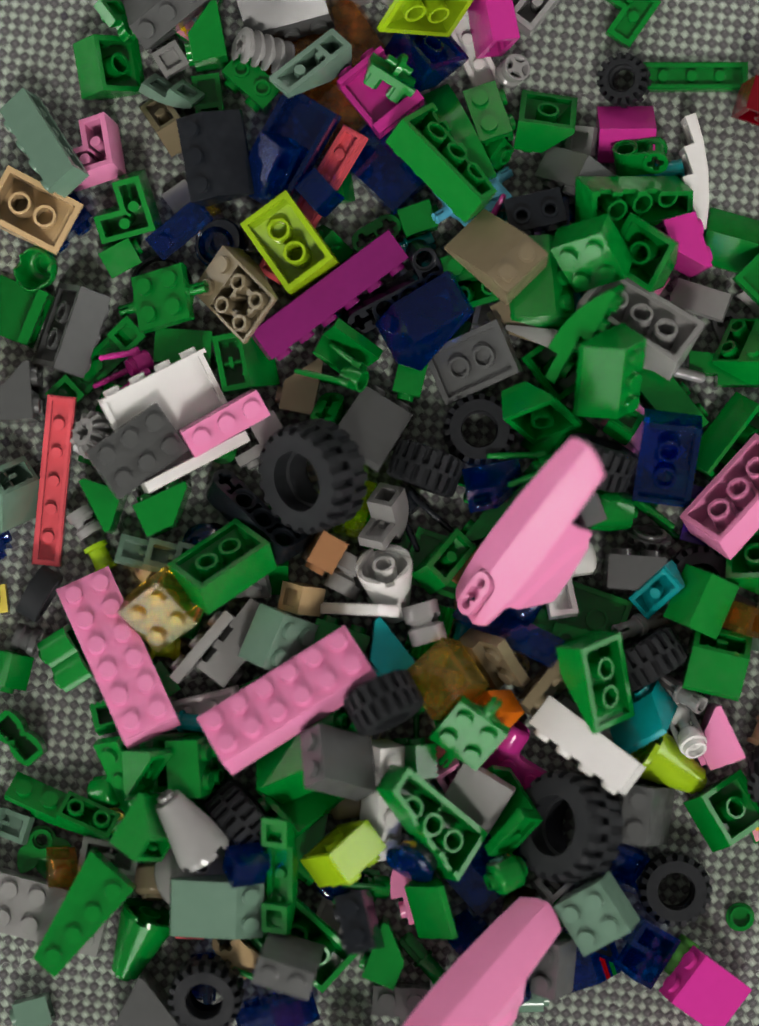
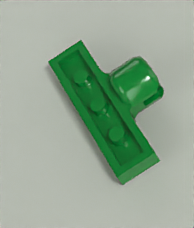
M121 736L98 739L93 744V747L106 775L93 777V780L87 786V797L107 808H120L126 815L129 810V802L134 796L138 795L127 796L124 793L121 751L128 749Z

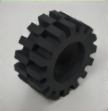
M617 53L615 58L613 56L608 57L609 62L607 64L603 62L601 64L603 70H598L597 73L600 77L597 80L600 93L615 106L619 105L622 108H627V105L631 107L636 106V101L641 103L644 100L642 96L644 94L648 95L649 90L647 88L651 86L652 82L649 79L651 74L647 66L639 58L629 53H626V55ZM629 70L634 75L633 85L625 91L617 90L614 85L615 76L620 71Z

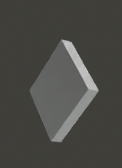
M463 763L444 797L489 834L516 787L481 766L475 771Z

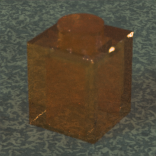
M734 600L723 627L742 635L759 639V607Z
M46 847L45 874L48 888L71 887L78 873V858L75 847Z

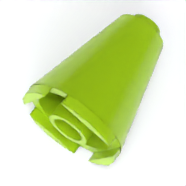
M668 732L631 753L634 759L646 767L639 777L641 779L688 794L700 792L707 783L706 770L694 758H687L682 754L675 739Z

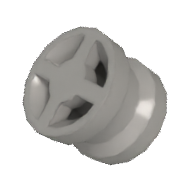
M511 54L497 65L495 70L496 79L503 87L514 88L528 77L530 65L522 55Z

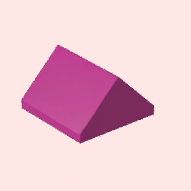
M620 106L596 107L598 128L597 161L599 163H614L612 148L615 143L621 140L656 137L657 126L653 106H627V108Z

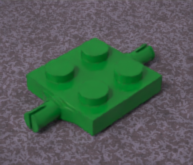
M183 263L131 277L134 294L133 302L119 305V314L121 317H125L135 313L137 315L139 332L144 334L195 319L193 311L194 295L208 292L209 285L206 280L191 284L188 279L187 267Z
M465 696L458 700L431 732L429 739L446 751L438 759L440 766L444 763L443 768H448L452 761L457 758L473 770L477 771L508 736L510 728L500 722L494 715L498 708L502 706L500 699L496 702L497 697H492L485 707L473 703Z

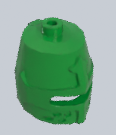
M596 488L592 494L597 492L607 520L586 529L605 532L630 529L633 525V519H636L638 516V508H635L633 496L626 492H608Z

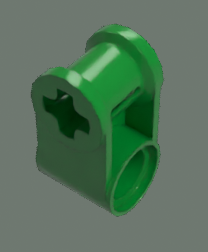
M650 137L636 140H621L615 143L612 150L616 174L618 176H638L662 173L668 167L666 155L668 146L666 141L660 137ZM653 144H655L656 151H653Z

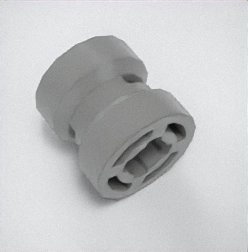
M90 503L81 506L66 516L69 524L75 526L77 530L76 535L81 542L103 529L98 519L94 516Z

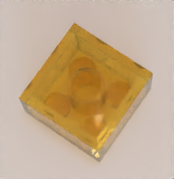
M165 566L127 594L117 613L157 653L195 626L203 610L190 600L170 569Z
M442 637L407 669L424 700L423 707L432 720L441 721L462 696L473 701L490 686L460 640Z

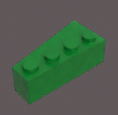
M431 102L401 119L385 142L433 190V193L441 198L453 213L466 223L485 208L497 193V190L479 165L469 161L467 158L468 150L462 142L457 143L450 134L451 126L446 120L441 122L436 115L438 108Z
M677 176L576 177L575 223L608 213L620 232L631 212L652 226L658 225L663 220L692 212L693 190Z
M390 764L375 789L408 834L435 856L438 862V867L435 871L441 878L459 882L488 835V832L409 767Z
M95 847L89 852L33 956V959L54 978L137 887Z

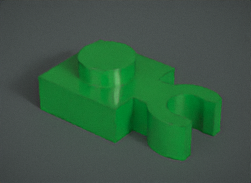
M98 0L93 7L99 13L101 20L109 28L115 27L119 38L124 43L130 37L133 41L137 39L128 25L125 8L120 0Z

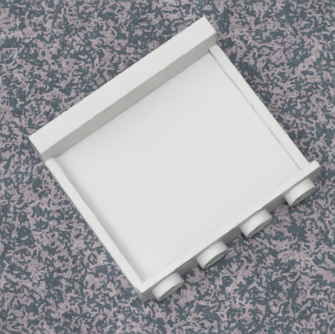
M193 346L179 353L181 359L173 363L167 359L153 366L155 372L145 376L144 372H141L129 378L130 384L120 389L118 385H115L103 391L104 398L98 400L113 432L154 403L159 405L177 433L179 429L227 403L203 354L206 352L205 348L196 351ZM242 431L196 458L191 456L188 451L142 483L141 487L144 493H151L248 443L250 439L246 431Z

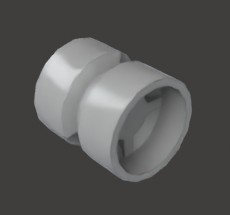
M345 551L332 575L328 573L323 585L356 601L363 587L356 575V562L359 557Z
M437 598L401 608L405 624L411 626L408 635L412 647L447 638L444 623L438 620L441 612Z

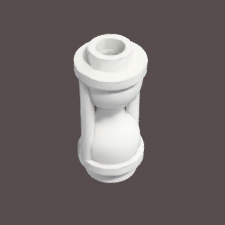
M676 703L678 708L669 728L682 754L691 759L700 757L707 750V739L694 712L684 704Z

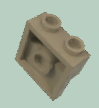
M470 628L455 643L460 658L465 664L470 666L473 678L480 686L499 690L504 684H512L524 688L531 681L504 638Z
M558 658L549 659L517 698L523 710L530 717L536 714L549 695L553 696L555 692L561 694L567 687L560 673Z

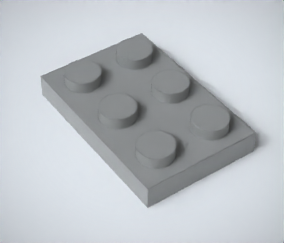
M225 610L224 612L217 611L207 623L210 629L205 634L199 633L188 645L192 649L187 656L184 654L180 655L171 665L170 669L173 670V673L169 677L177 684L182 683L208 653L214 643L223 635L236 615L230 610Z

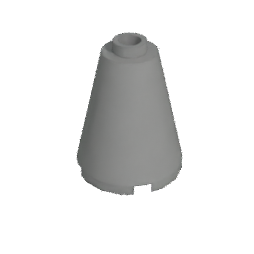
M169 789L158 796V803L155 808L182 872H185L186 868L190 872L196 871L218 857L216 851L221 845L224 850L226 849L230 838L215 821L179 790L172 791Z

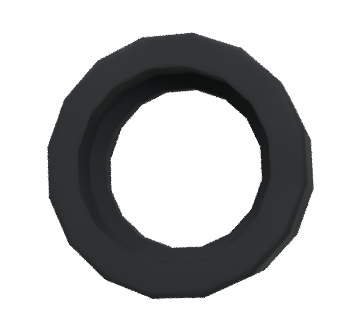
M42 566L26 587L19 600L16 612L33 622H37L57 593L56 589L60 588L63 581V576L47 566Z

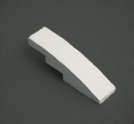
M696 113L685 116L680 121L688 144L679 151L687 175L682 177L681 180L693 190L692 212H696L697 218L701 219L704 230H706L709 208L708 164Z

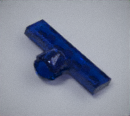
M543 605L524 609L507 608L487 626L472 624L468 616L463 615L458 607L452 615L454 620L472 629L504 638L510 648L550 668H553L558 660L556 647L566 643L565 640L534 625V620Z

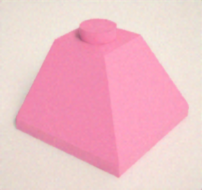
M715 703L707 705L701 723V729L707 739V750L696 759L701 766L705 765L711 771L743 760L746 756L721 705Z

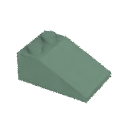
M254 872L170 878L169 935L174 937L229 940L263 937V932L261 931V903L264 902V880Z

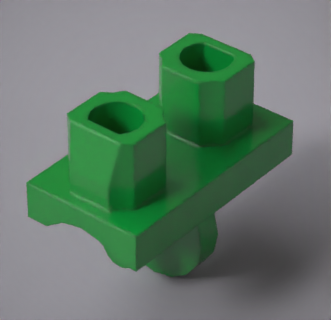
M374 52L368 60V69L364 75L363 83L372 89H377L382 80L388 83L390 86L386 90V96L396 104L404 99L406 95L411 98L416 91L414 88L416 79L410 76L413 68L406 65L408 55L402 53L398 58H395L389 54L386 59H383Z

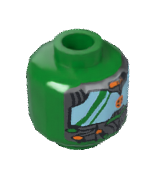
M507 852L486 863V874L483 875V879L489 890H494L500 895H507L525 884L528 869L524 860L519 855Z

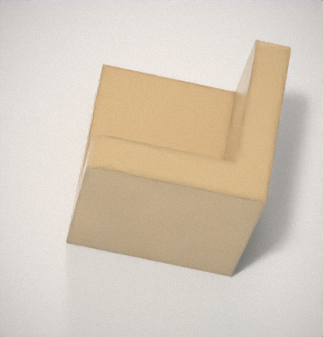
M283 581L277 609L297 615L319 617L321 615L320 605L324 602L326 589L306 583Z

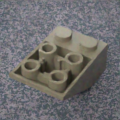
M222 245L197 281L198 283L206 280L209 285L208 292L198 294L197 296L243 344L248 342L278 299L260 266L243 249Z

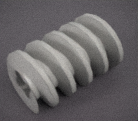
M244 27L237 33L233 41L231 56L234 61L240 54L241 64H246L250 59V65L253 68H256L261 61L260 68L262 71H267L271 65V73L273 74L295 57V47L291 41H283L279 37L273 38L271 34L263 35L259 30L253 31L250 27Z

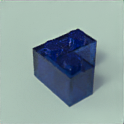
M637 913L641 920L630 933L620 937L627 943L613 965L632 980L652 989L681 940L662 926Z
M312 991L308 1001L285 993H271L261 997V999L259 995L251 996L242 1000L243 1005L236 1016L237 1026H306L320 1019Z

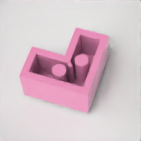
M105 112L78 120L82 146L73 150L89 176L74 191L77 192L105 183L126 174L119 125Z

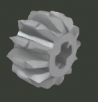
M98 411L82 413L81 419L75 420L76 426L71 430L73 437L70 439V443L73 444L74 452L88 459L84 452L113 432L104 413Z

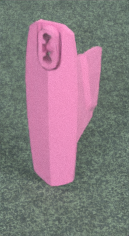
M571 437L515 499L471 559L456 586V601L459 611L463 615H467L472 624L487 626L507 608L524 609L553 602L588 550L589 539L592 533L589 529L575 525L572 522L604 478V470L600 459L586 441Z
M519 897L457 959L426 994L403 1026H511L517 1018L519 1007L523 1003L528 976L561 932L559 920L551 905L542 899Z

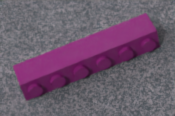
M389 230L383 232L261 323L251 336L269 361L275 357L278 361L282 360L292 352L290 349L291 345L297 341L303 344L315 335L312 330L319 324L326 327L338 318L335 312L343 306L348 310L360 301L358 295L363 291L367 290L368 293H371L383 284L380 279L389 273L392 277L405 268L402 262L409 257Z

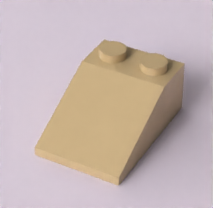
M8 165L0 179V229L57 255L84 205L69 196L64 198L55 192L53 194L49 193L41 185L40 181Z

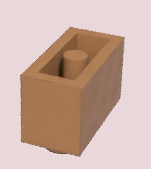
M326 531L315 533L301 558L307 561L304 566L323 576L325 571L332 575L349 544Z

